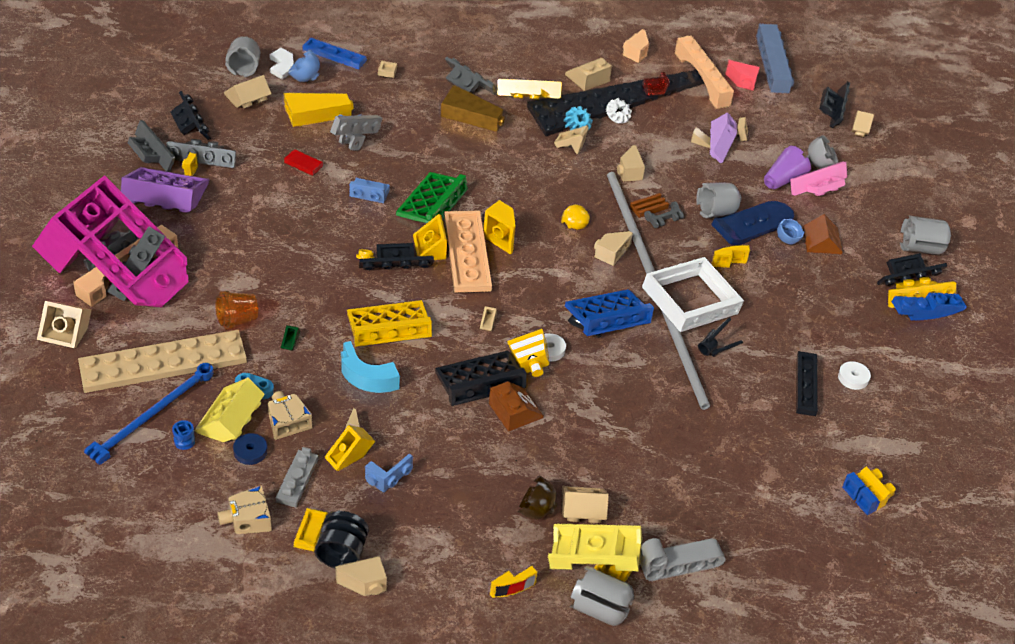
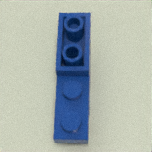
M928 293L926 298L895 296L892 300L898 314L908 315L910 320L941 318L967 308L959 294Z

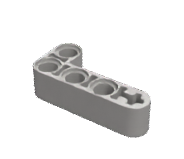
M652 538L642 544L639 563L645 578L648 581H655L719 567L725 562V556L716 539H707L663 548L659 539Z

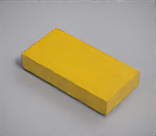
M306 509L294 540V547L314 552L324 519L328 514L327 512Z

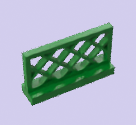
M429 172L398 208L396 216L428 223L440 214L443 220L444 212L451 211L468 190L466 175L459 174L457 178ZM440 185L442 186V187L437 188V189H433V188H432V187H436V186H440ZM433 195L432 198H428V199H425V198H424V197ZM421 198V201L413 202V200ZM423 205L425 206L424 208H420V209H416V208H415V207H419V206H423ZM428 212L426 216L419 215Z

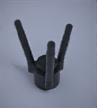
M730 317L716 330L712 329L703 341L698 344V349L703 355L708 356L711 354L714 357L722 351L743 343L740 340L717 349L718 342L715 337L731 321Z

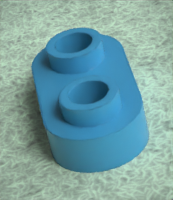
M241 373L235 378V383L249 378L265 394L262 399H268L274 393V385L268 379L250 373Z

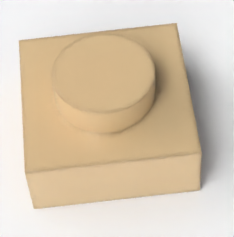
M381 61L378 76L394 78L397 63Z
M746 117L739 118V124L737 125V135L740 136V141H747L748 126Z

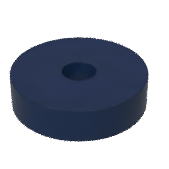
M244 434L237 438L233 444L234 457L238 462L245 465L257 464L267 456V442L258 434Z

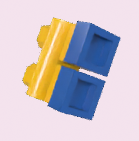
M867 466L860 473L855 474L852 472L847 474L842 486L849 496L856 500L855 502L866 515L886 506L888 499L894 495L896 490L892 483L882 484L883 475L878 468L870 470Z

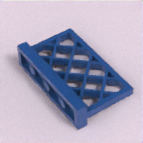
M629 289L565 302V307L584 326L583 333L586 336L651 323L654 310L650 303L643 304Z

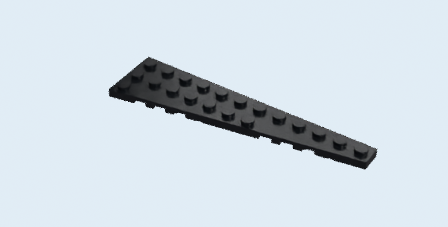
M697 69L565 94L561 95L560 99L545 98L527 102V108L545 137L562 132L566 128L567 123L564 122L565 114L572 107L577 108L581 106L582 110L587 109L586 113L591 114L590 119H600L608 116L606 107L611 100H616L617 98L621 101L624 100L626 104H629V108L645 104L647 100L651 99L654 101L659 96L664 95L666 97L671 95V92H681L705 83ZM617 109L616 112H621L623 109Z

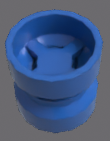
M185 420L176 422L172 427L174 445L181 450L190 449L195 444L193 424Z

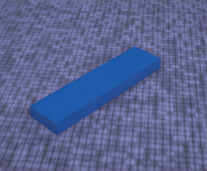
M310 38L303 45V50L306 52L312 50L318 56L356 69H360L367 61V57L314 38Z

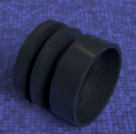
M347 511L330 512L324 519L320 531L321 534L314 549L315 556L326 566L335 569L336 566L360 561L369 533L368 524L358 515Z

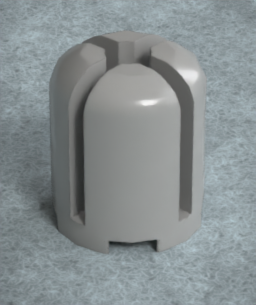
M909 216V219H904L901 227V232L904 234L903 243H900V246L904 251L934 255L942 254L949 246L948 243L951 239L950 227L944 220Z
M586 566L584 569L588 570L584 578L577 580L571 598L575 601L570 607L609 625L617 626L625 620L630 611L628 606L629 604L632 605L634 600L633 588L624 581Z

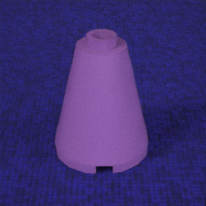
M795 146L785 148L764 176L765 185L768 188L777 189L790 183L792 178L809 173L811 164L808 157L804 158L802 155L804 152Z

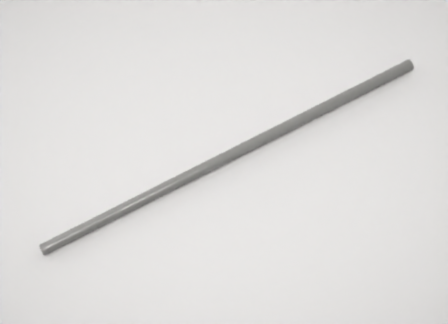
M609 172L607 178L628 230L633 233L632 239L646 274L654 272L655 269L616 174ZM662 311L700 408L702 410L708 409L710 407L709 401L682 335Z

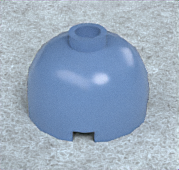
M308 50L303 54L305 57L299 58L288 72L290 76L299 82H307L310 79L314 81L319 76V58L312 50Z

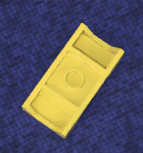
M554 524V544L552 554H548L550 569H572L573 564L615 565L616 571H638L642 546L641 526Z

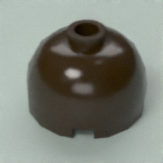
M537 476L534 480L537 484L535 487L530 486L519 505L521 509L518 510V513L530 519H541L548 513L553 514L558 505L555 502L557 494L553 484L545 478Z

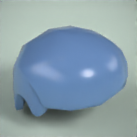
M783 219L777 228L778 237L786 244L798 243L802 239L804 231H802V226L793 219Z

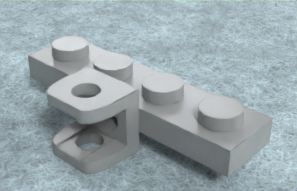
M379 115L336 116L330 132L334 135H340L339 143L349 144L350 150H359L365 139L363 134L378 133L383 118Z

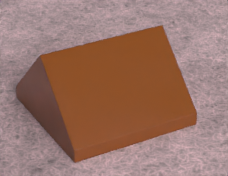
M825 214L803 226L807 252L842 254L838 228Z

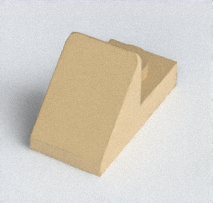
M583 126L560 133L554 143L557 148L572 145L574 151L578 154L584 145L589 128L588 126Z

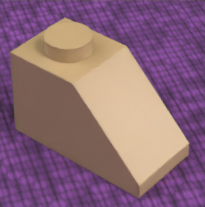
M857 111L852 132L859 137L868 136L874 114Z
M633 145L621 157L620 165H617V173L621 176L623 182L643 180L645 166L636 145Z
M627 231L605 234L594 245L595 258L614 266L630 247L633 233Z
M380 556L336 566V582L363 596L377 595L386 591L387 577Z

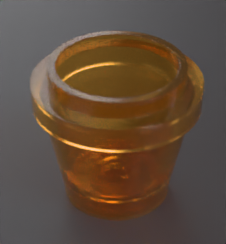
M227 290L221 291L219 296L216 297V316L220 326L224 327L225 330L234 329L237 325L258 318V303L254 294L230 293Z

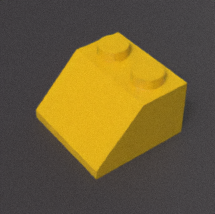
M499 200L485 210L484 238L511 255L513 253L516 227L514 210Z

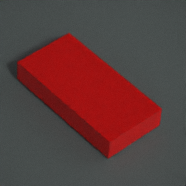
M295 149L284 158V163L312 176L323 167L322 161Z

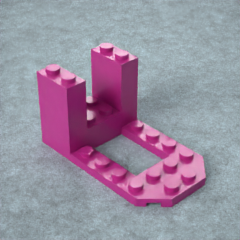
M105 175L54 215L32 245L59 274L72 264L81 252L134 305L162 307L189 282L186 273L187 257L166 236L155 253L158 258L137 277L99 241L111 231L119 219L139 239L142 238L148 227L163 234Z

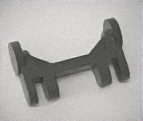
M676 201L671 203V210L658 216L650 211L644 213L645 219L648 222L650 221L654 228L664 226V220L672 218L674 221L684 218V214L679 209Z

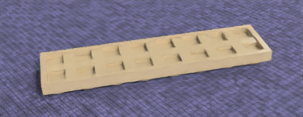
M239 330L78 358L84 393L194 373L197 371L198 365L202 363H210L213 369L247 363Z

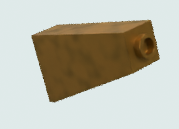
M455 85L451 87L441 103V117L495 132L498 131L500 126H503L505 121L502 108Z

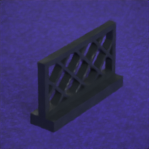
M509 350L435 368L436 375L449 395L451 406L489 397L490 388L505 382L526 388V371L518 366ZM504 358H507L508 360L506 363L498 361ZM487 363L490 365L488 367L481 366L480 364ZM494 366H498V367H501L502 369H501V371H500V370H496V369H492V368H493ZM470 368L471 370L470 372L461 369ZM478 370L484 373L483 375H479L474 372ZM450 372L453 374L451 376L444 375L443 373ZM457 375L465 376V379L462 380V379L456 378V376H457Z

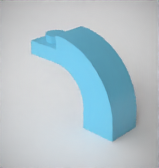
M351 341L343 343V351H341L342 374L348 382L359 389L369 392L383 393L399 390L400 375L394 362L382 365L366 364L358 358Z

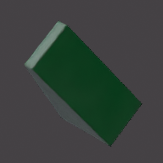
M286 325L281 349L293 351L300 334L298 327Z

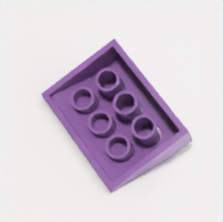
M140 167L122 177L121 192L132 203L143 202L146 206L160 205L163 209L177 208L180 212H190L197 207L209 183V179Z

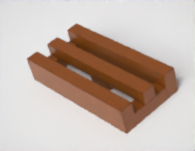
M658 193L631 202L630 208L638 218L644 217L646 211L654 214L668 209L669 203L665 202V198H661L662 195Z

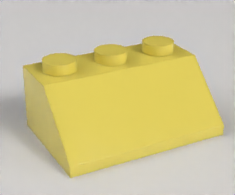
M249 378L224 387L194 431L221 442L237 439L242 434L241 429L251 420L253 411L261 405L260 401L265 394Z

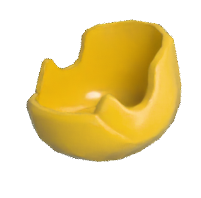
M575 204L566 208L562 214L561 222H565L569 229H584L589 223L590 216L585 208Z

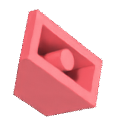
M729 60L726 75L738 87L754 90L760 67Z

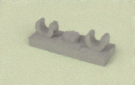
M302 447V451L298 450L276 496V503L297 507L318 462V455L311 453V449Z

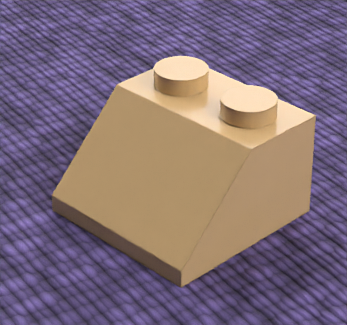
M603 58L571 69L565 72V75L582 90L587 91L609 82L612 66Z
M264 75L234 85L226 90L224 94L237 108L240 106L247 108L252 106L254 101L260 103L267 100V96L271 94Z
M45 301L37 340L76 348L88 329L92 309L56 301Z
M562 486V515L567 518V521L579 522L581 518L588 519V522L601 523V520H607L609 494L603 488Z

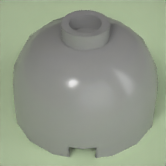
M824 135L813 140L808 147L809 155L807 157L810 164H814L819 169L838 163L835 150L827 144L830 141Z

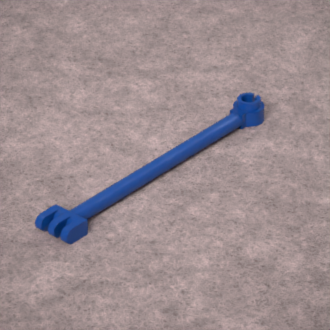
M210 363L198 365L197 371L194 372L195 374L102 445L94 441L85 448L84 453L88 456L90 455V458L95 460L97 464L101 465L110 458L109 449L197 382L210 380L214 375L212 365L210 366Z

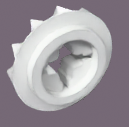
M618 98L611 100L606 107L608 117L616 123H625L631 117L632 110L624 100L621 101ZM617 109H623L622 112H616Z

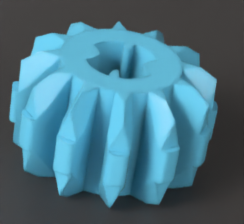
M581 106L577 108L572 107L565 114L564 122L567 123L565 127L573 130L588 126L590 129V124L593 121L589 118L591 114H587V109L582 110Z

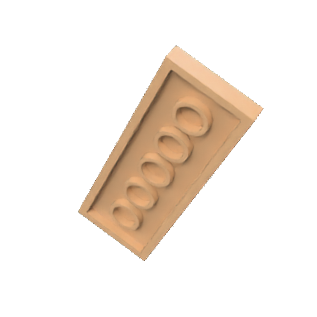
M445 211L444 219L454 292L492 291L480 211Z

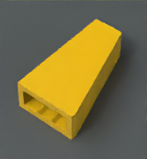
M284 93V107L293 127L331 121L340 114L351 116V110H354L353 101L349 100L347 94Z

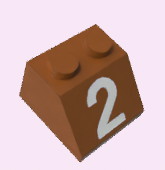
M510 382L490 388L489 405L508 432L543 419L544 415L524 388Z

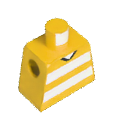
M542 329L507 341L512 355L520 368H524L526 373L531 372L533 377H539L544 373L542 368L548 366L550 362L547 340Z

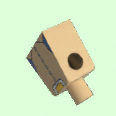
M281 391L275 392L272 395L273 400L268 402V413L275 440L312 429V414L297 395L284 396Z
M262 486L230 496L228 498L229 510L217 512L219 524L223 525L233 522L236 534L272 531L271 517Z

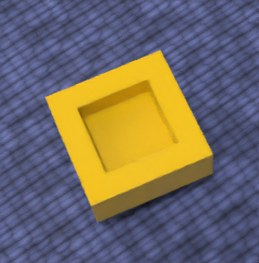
M190 152L187 158L183 160L182 169H184L185 175L193 176L198 168L197 154Z

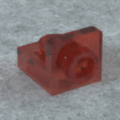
M661 72L659 78L643 80L642 84L646 95L665 94L667 87H669V79L666 77L665 72Z

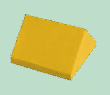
M438 214L413 234L417 256H434V260L446 259L447 238L442 216Z

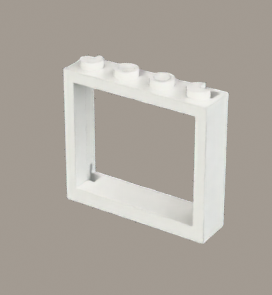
M705 257L647 273L642 286L680 332L739 313L744 302ZM699 275L721 302L684 313L662 286Z

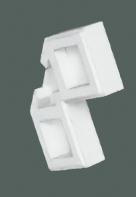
M279 48L270 54V59L278 63L270 68V73L280 79H284L289 76V69L293 65V54L283 48Z

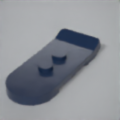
M768 201L723 218H714L711 225L729 244L742 245L751 239L776 231L783 219L794 218V212L785 203Z

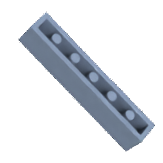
M759 24L756 38L770 92L789 93L790 88L794 85V78L791 77V68L788 66L789 60L786 58V49L783 48L781 31L778 30L777 25Z

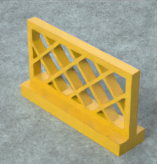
M422 300L347 310L355 347L432 337V321L426 313ZM419 307L417 311L411 310V308ZM398 310L400 312L397 314L392 311ZM373 313H381V315L377 316ZM404 314H408V315H411V317H410V318H407V317H404L403 315H404ZM361 315L362 317L359 319L354 316ZM386 316H389V317H391L392 319H391V320H387V319H384V318H385ZM369 318V319L374 320V321L371 322V323H369V322H367V321H365V320H367V319Z

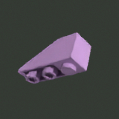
M728 112L711 122L710 154L719 163L724 161L737 134V123Z

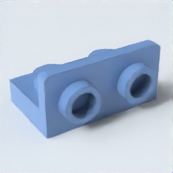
M359 178L350 182V197L384 203L390 190V185Z

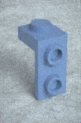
M408 454L388 472L372 461L365 466L366 481L384 493L389 488H393L404 475L406 476L412 471L413 456Z

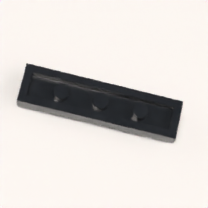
M798 351L796 359V413L816 416L818 411L817 354Z

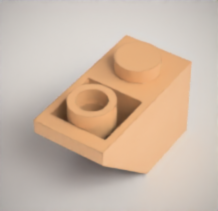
M642 29L635 33L623 45V55L637 63L643 60L648 52L649 42L645 30Z

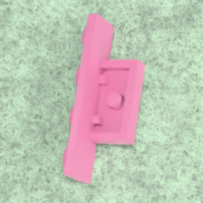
M840 162L792 178L790 180L792 195L795 196L808 191L816 196H821L825 192L836 191L839 187L845 186V178H847L846 162Z

